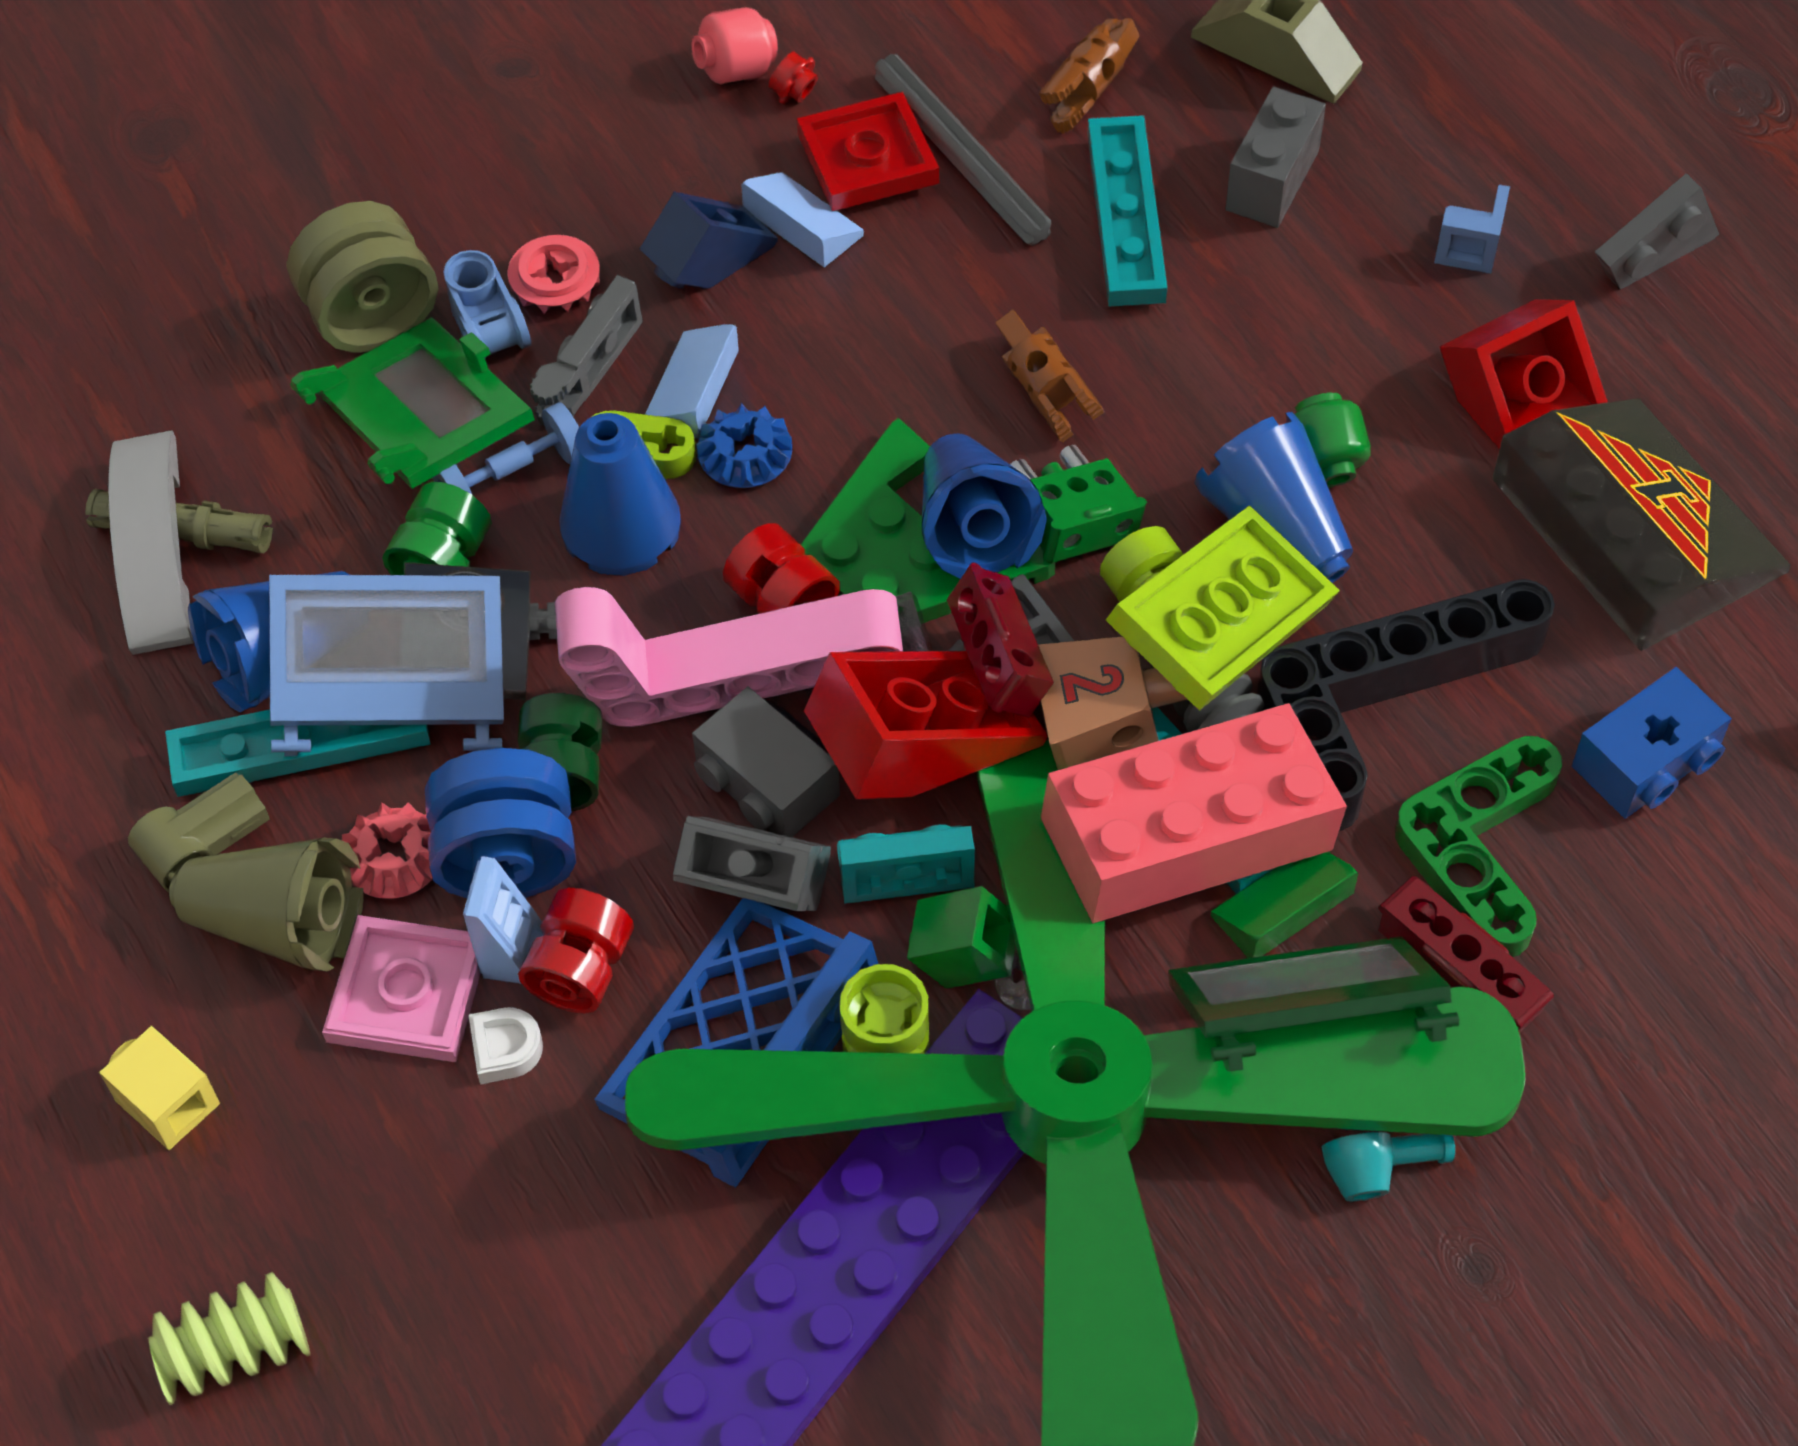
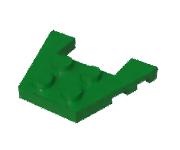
M897 418L889 425L802 542L801 546L805 549V555H812L839 580L840 591L838 596L863 590H884L896 597L897 607L917 601L922 621L926 623L951 614L947 598L960 578L942 570L924 543L922 516L895 492L924 472V459L930 447L900 418ZM1038 546L1029 561L1019 568H1016L1014 564L997 573L1009 576L1011 581L1015 577L1024 574L1027 579L1032 578L1034 584L1048 580L1055 575V562L1045 561L1043 559L1044 550Z

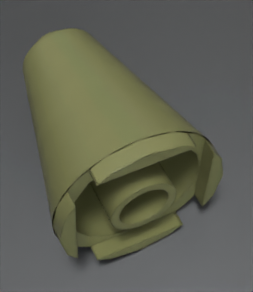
M325 837L192 858L186 861L180 870L175 873L169 888L170 902L182 922L299 967L325 972L334 968L329 964L333 957L345 958L357 916L362 915L364 903L363 888L352 887L350 868H360L358 856L349 843L336 838Z

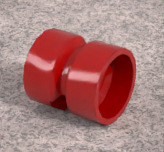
M778 523L764 524L744 536L733 548L723 569L724 582L751 607H757L758 614L836 597L840 591L839 580L812 555H805V549Z
M579 888L560 889L555 894L540 925L543 936L536 937L518 972L519 981L527 991L556 1008L582 1014L595 1012L613 976L609 965L616 964L621 959L634 930L633 919L615 902L597 893Z

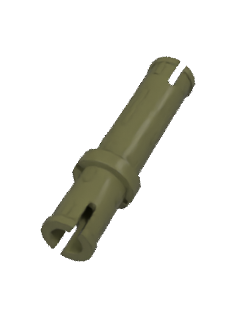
M94 489L90 493L86 503L85 514L97 516H89L86 519L89 527L110 529L108 491ZM210 501L201 502L202 506L176 502L178 537L184 541L194 542L196 548L213 550L214 545L264 554L270 546L273 528L263 527V525H271L272 519L270 515L222 509L219 503Z

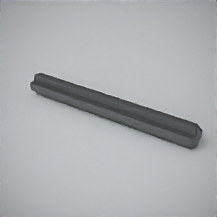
M890 54L885 59H879L875 64V69L877 70L875 79L890 95L903 91L919 127L1026 244L1032 246L1036 245L1040 240H1046L1051 233L1049 229L1051 226L1050 218L898 55Z

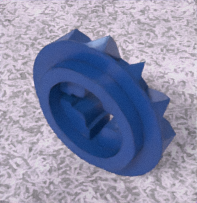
M741 403L736 412L726 414L718 410L712 423L701 425L700 438L696 444L698 460L706 474L723 485L737 488L760 486L775 479L787 467L792 456V437L787 431L784 418H773L766 406L756 412L748 411ZM754 434L755 446L746 445L742 451L738 450L734 457V440L742 442L747 435Z

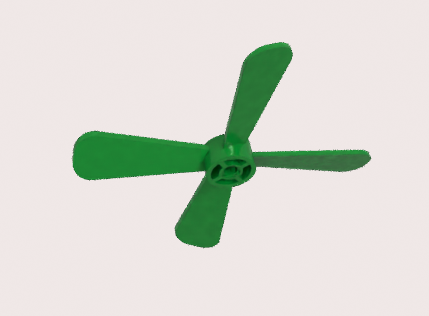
M1046 740L1043 746L977 771V781L1032 1010L1010 1033L1005 1045L1004 1055L724 1049L668 1050L643 1060L629 1074L625 1089L626 1120L632 1133L649 1145L668 1150H687L1001 1112L1005 1128L1014 1143L1033 1159L1046 1164L1041 1446H1194L1198 1428V1412L1128 1154L1141 1137L1147 1117L1469 1137L1484 1136L1506 1125L1519 1107L1525 1085V1065L1520 1034L1509 1011L1493 996L1474 988L1453 987L1450 988L1451 1003L1437 1004V1008L1442 1014L1457 1012L1459 1026L1446 1028L1447 1040L1437 1042L1429 1041L1425 1031H1416L1414 1019L1418 1017L1415 1008L1235 1034L1239 1044L1254 1042L1256 1056L1242 1058L1243 1070L1228 1072L1223 1061L1213 1062L1211 1048L1217 1047L1215 1037L1206 1038L1199 1027L1143 1035L1129 1018L1117 1010L1105 1006V920L1092 924L1041 820L1048 773L1058 771L1049 740Z

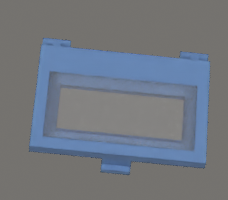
M269 575L270 726L284 725V740H271V752H284V756H298V752H311V739H298V725L475 724V738H463V751L502 748V738H489V724H503L500 576Z

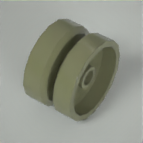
M373 201L346 203L322 213L304 227L293 242L286 264L290 281L301 301L308 306L311 318L321 336L335 349L353 353L370 351L422 323L434 308L439 291L436 274L424 253L416 247L414 237L404 220L390 206Z

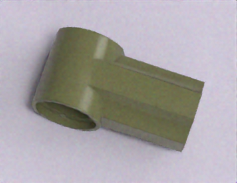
M235 772L179 810L166 806L157 808L144 815L131 829L128 836V844L162 887L169 892L173 876L186 861L192 858L219 854L270 820L266 807L257 796L253 787L242 774L239 776Z

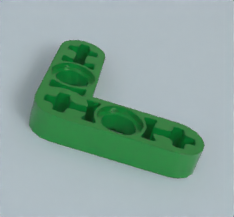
M1524 736L1515 739L1411 796L1402 804L1395 826V839L1399 847L1431 888L1457 911L1467 914L1506 947L1509 955L1512 957L1520 955L1528 948L1537 924L1536 912L1530 901L1477 836L1545 799L1554 791L1562 769V756L1557 747L1548 740L1538 736ZM1523 761L1528 767H1534L1539 764L1543 768L1541 776H1538L1533 770L1525 771L1516 776L1520 762ZM1514 778L1512 788L1510 789L1507 781ZM1470 786H1481L1493 793L1496 803L1486 809H1476L1469 806L1463 800L1461 792ZM1419 818L1425 825L1436 822L1438 824L1436 835L1434 836L1427 828L1416 831L1414 829L1415 820ZM1438 845H1440L1443 851L1438 857H1435ZM1457 863H1467L1479 870L1483 881L1477 886L1461 887L1450 880L1447 875V869ZM1491 893H1494V897L1490 906L1487 903L1486 899L1490 896ZM1496 915L1502 922H1508L1512 919L1517 922L1514 934L1506 927L1497 930L1493 929L1491 925L1494 916Z

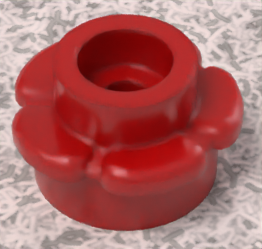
M793 51L780 62L771 76L768 87L779 95V102L781 104H787L791 98L800 103L811 93L818 80V75L812 72L815 67V60L812 57L804 59Z

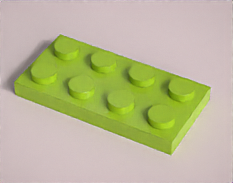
M1249 505L1119 602L1106 618V621L1132 648L1137 650L1180 694L1184 695L1200 711L1328 606L1340 590Z

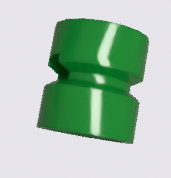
M429 482L423 485L406 514V523L399 526L382 556L384 567L391 575H406V564L462 568L450 571L442 576L465 572L470 564L467 558L475 555L492 524L490 513L472 494L457 486L444 482Z

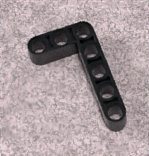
M1527 579L1506 582L1279 646L1263 658L1257 694L1261 696L1265 704L1262 711L1289 703L1306 734L1320 739L1311 741L1335 786L1346 792L1340 794L1347 807L1339 831L1352 826L1358 819L1368 777L1365 763L1341 713L1525 661L1536 656L1543 648L1555 606L1553 596L1545 586ZM1457 635L1467 636L1468 638L1459 637ZM1399 651L1407 652L1411 655L1401 654ZM1338 668L1351 669L1353 672L1342 671ZM1286 684V685L1293 686L1294 688H1293V689H1287V688H1282V687H1280L1279 685Z

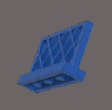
M742 898L594 1100L599 1110L627 1123L625 1100L622 1098L625 1095L626 1081L629 1074L643 1060L654 1054L664 1052L663 1042L673 1029L698 1023L702 1045L689 1049L762 1050L761 1046L767 1045L764 1050L831 1052L842 1037L840 995L847 981L858 971L879 964L872 941L850 931L842 939L765 903ZM752 920L774 930L775 943L739 952L737 941ZM784 935L790 937V939L785 940ZM814 949L830 955L820 971L793 977L789 956ZM781 959L785 976L784 981L748 991L743 969ZM735 972L740 993L706 1003L702 1002L700 991L709 979ZM804 993V994L801 996V998L799 999V998H798V994ZM790 997L792 1010L784 1022L757 1029L752 1007ZM744 1010L748 1032L711 1042L706 1020ZM769 1140L680 1151L708 1164L714 1177L736 1188Z

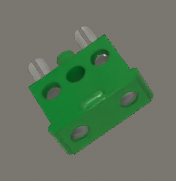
M1071 445L1070 447H1065L1059 456L1067 468L1065 470L1062 469L1058 462H1051L1042 469L1041 476L1037 477L1024 459L1015 460L1010 464L1027 476L1040 493L1047 518L1042 542L1040 543L1041 548L1044 550L1043 559L1045 561L1054 563L1116 545L1126 536L1140 529L1147 501L1143 497H1137L1108 458L1089 463L1078 447Z

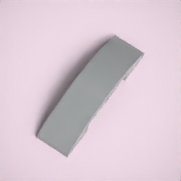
M172 430L113 441L111 448L108 482L111 544L121 614L128 648L132 655L193 643L188 617V606L190 604L189 590L182 579L174 490V488L180 487L176 436Z

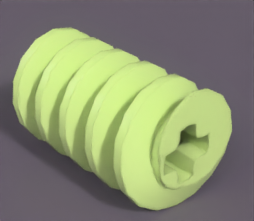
M273 1272L265 1274L264 1297L258 1298L245 1282L237 1284V1302L235 1307L230 1308L217 1291L210 1293L207 1317L202 1318L189 1301L182 1303L181 1323L178 1327L174 1328L161 1311L153 1313L152 1336L148 1338L155 1370L169 1405L174 1404L176 1401L178 1380L182 1382L193 1396L202 1394L206 1370L212 1374L220 1385L230 1384L234 1360H237L248 1375L258 1374L262 1350H265L278 1366L286 1364L290 1340L294 1341L304 1355H310L308 1341L289 1288L284 1287Z

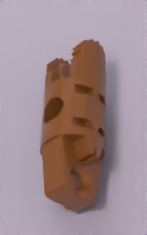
M1107 19L1101 25L1095 26L1080 41L1039 92L1044 104L1048 103L1050 105L1061 102L1057 106L1056 111L1053 112V115L1050 116L1053 127L1057 132L1063 134L1072 130L1123 68L1124 61L1139 38V33L1132 19Z
M1011 310L995 322L1012 347V349L1001 356L1014 377L1024 386L1031 401L1060 441L1064 442L1074 434L1070 430L1071 425L1061 411L1057 410L1067 406L1075 398L1085 415H1089L1093 420L1104 413L1103 407L1077 371L1064 358L1058 345L1043 326L1031 334L1015 310Z

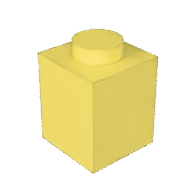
M152 1025L137 1039H132L122 1044L111 1056L109 1064L99 1072L114 1100L168 1150L173 1148L220 1104L206 1074Z

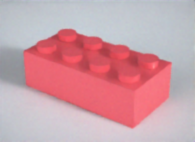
M1288 703L1048 773L1041 820L1092 924L1332 851L1347 805L1291 705Z

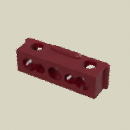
M972 562L947 598L948 605L960 632L961 640L989 707L997 713H1001L1004 710L1030 717L1054 681L1009 576L983 569L977 563Z
M1411 876L1378 906L1379 911L1382 913L1378 929L1381 934L1386 938L1402 936L1450 985V988L1469 987L1493 996L1509 1011L1519 1033L1554 998L1553 993L1544 983L1509 955L1506 947L1467 914L1457 911L1419 877ZM1428 903L1432 904L1435 911L1430 907ZM1517 978L1522 981V983H1523L1524 986H1522V985L1519 983V981L1517 980Z

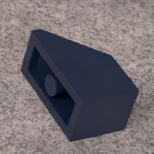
M673 192L641 245L640 250L656 265L654 269L656 275L669 285L680 289L684 288L685 285L710 289L772 249L779 238L744 206Z

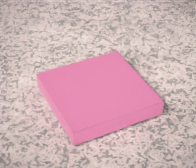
M358 915L322 1031L326 1043L456 1062L481 974L468 931Z

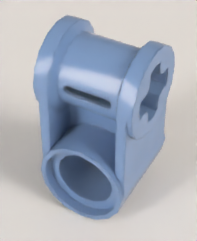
M475 250L462 251L452 256L445 264L443 272L452 315L456 320L461 336L464 337L472 332L489 347L491 354L518 345L521 349L531 346L530 334L521 309L514 297L510 296L491 257Z

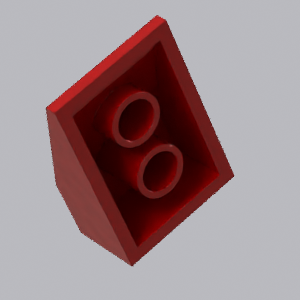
M966 651L829 652L804 709L806 716L855 799L913 797L1043 746L1048 737L1034 713L1030 717H1025L1004 710L1001 713H997L989 707Z

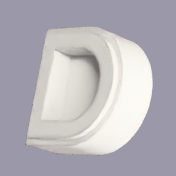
M507 1007L469 1014L477 1075L480 1084L516 1078L526 1074L535 1067L542 1055L543 1041L539 1026L529 1013L518 1008Z

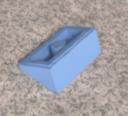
M783 172L750 178L741 185L743 206L760 222L824 268L864 236L862 228L838 211H832L827 203Z
M731 324L683 331L645 415L681 420L690 426L694 438L699 439L701 425L706 424L739 351L737 327Z

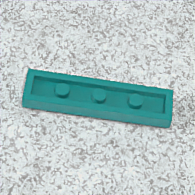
M1144 116L1089 118L1087 135L1108 307L1166 303L1168 287Z
M270 709L165 731L171 781L177 797L208 791L235 772L239 776L242 774L248 782L431 744L427 725H298V739H311V752H298V756H284V752H271V740H284V725L270 726Z

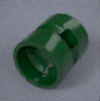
M547 693L535 696L526 701L519 711L517 740L519 749L531 750L551 757L560 764L567 773L571 811L584 809L593 804L599 795L600 761L597 754L601 749L603 718L601 709L594 702L582 696L568 693Z

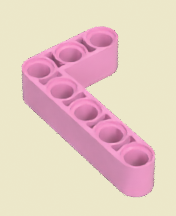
M591 587L575 588L562 593L555 601L558 657L561 667L586 698L594 702L601 709L603 719L619 727L643 726L724 707L747 686L763 699L814 688L829 652H903L897 599L892 593L884 590L871 589L853 592L644 640L613 596L605 590Z

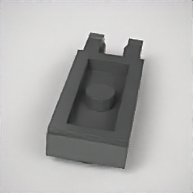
M617 275L604 294H598L593 299L586 319L574 336L569 335L563 341L558 351L557 362L542 365L536 372V378H532L530 392L534 402H538V406H535L540 425H544L542 410L558 402L564 404L572 416H574L642 324L641 309L634 281Z

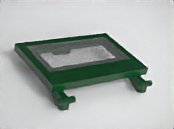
M1402 936L1168 970L1169 986L1206 1038L1215 1037L1217 1047L1211 1048L1213 1062L1223 1061L1228 1072L1243 1070L1242 1058L1256 1056L1254 1042L1239 1044L1235 1038V1034L1410 1008H1415L1418 1017L1414 1019L1416 1031H1425L1431 1042L1447 1040L1446 1028L1459 1026L1457 1012L1442 1014L1437 1008V1004L1451 1003L1450 985Z

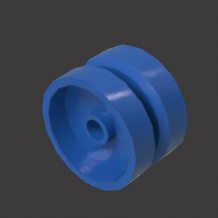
M495 748L473 751L453 758L431 773L424 789L426 817L431 830L428 837L429 867L433 881L448 893L467 898L476 865L481 860V856L495 858L525 898L551 890L569 877L576 865L574 834L571 821L568 819L572 812L569 782L566 770L553 758L531 750Z

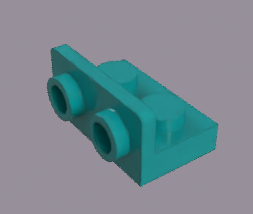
M933 825L923 830L886 835L868 833L854 839L840 840L837 843L844 904L974 888L975 847L971 826Z

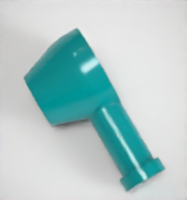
M1369 1132L1329 1141L1322 1146V1152L1327 1170L1346 1201H1364L1389 1193L1393 1165L1436 1160L1439 1163L1453 1162L1455 1158V1142L1452 1135L1417 1134L1391 1137L1389 1133Z

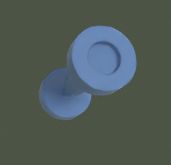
M558 402L542 410V419L548 435L528 445L521 441L485 459L486 466L464 477L455 464L434 476V482L451 484L472 494L470 487L491 476L497 481L533 463V455L553 445L563 460L570 464L575 436L579 427L566 406Z

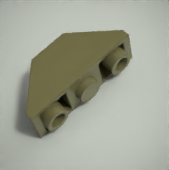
M1217 0L1192 30L1191 38L1332 104H1335L1362 70L1363 62L1320 0Z

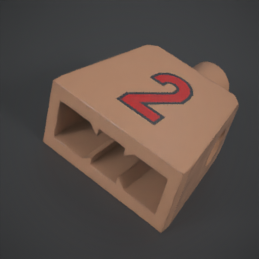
M1123 637L1038 645L1054 681L1041 702L1049 743L1058 770L1157 742L1158 735L1152 708L1188 700L1156 668L1143 670L1138 651L1132 648Z

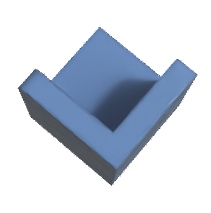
M1498 185L1492 213L1456 206H1448L1445 209L1434 263L1491 274L1509 195V186Z

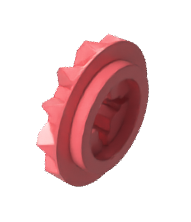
M548 235L536 238L518 249L510 260L508 280L511 292H515L518 295L523 307L535 304L545 314L552 306H562L569 312L572 302L576 300L589 302L591 289L600 285L598 257L588 244L571 236ZM552 264L553 269L557 270L558 274L562 276L563 280L561 283H552V280L547 277V265Z
M381 802L377 812L367 817L357 814L355 826L349 833L342 834V841L349 843L358 856L360 868H350L352 885L357 888H363V893L369 896L393 899L413 894L431 882L433 877L429 867L428 837L431 830L426 815L416 811L409 802L403 808H389ZM380 837L383 840L387 838L390 842L396 843L403 838L401 843L407 861L389 852L380 857L382 853L377 839Z

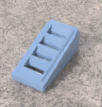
M481 856V860L476 865L463 912L478 967L485 979L521 984L518 972L536 937L543 936L540 927L542 921L496 859Z

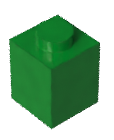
M983 886L917 900L913 927L909 937L907 955L909 961L946 989L1011 976L1016 942L1008 908Z

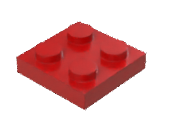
M903 91L797 118L799 139L832 211L939 184V166Z

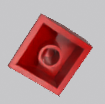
M1535 299L1439 346L1458 402L1507 459H1516L1571 431L1572 429L1558 413L1585 424L1610 411L1574 300Z

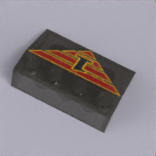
M1639 398L1552 410L1503 435L1492 480L1640 651L1651 647L1783 576L1790 570L1791 564Z

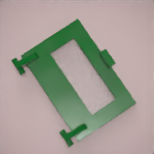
M432 317L339 368L331 365L299 372L290 382L291 388L307 404L315 402V394L317 393L376 452L369 458L367 465L384 483L391 484L395 479L393 473L396 472L411 489L535 420L531 408L488 369L485 357L491 354L489 347L472 332L460 338L459 343Z

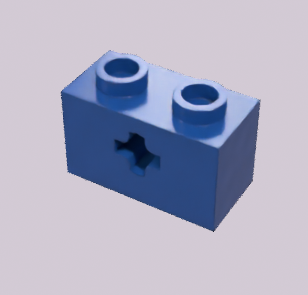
M1675 667L1584 731L1571 767L1626 819L1644 805L1653 809L1662 804L1675 791L1679 780L1691 771L1701 775L1709 770L1725 751V747L1721 743L1732 718L1680 669Z

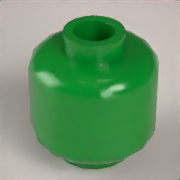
M1332 392L1314 395L1299 402L1295 406L1294 414L1304 425L1328 487L1340 486L1354 480L1357 476L1355 470L1364 465L1371 456V445L1360 407L1350 400H1342L1340 394Z

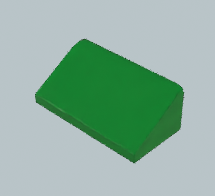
M1329 852L1276 867L1212 910L1211 917L1248 958L1261 957L1353 895L1358 872L1349 863Z

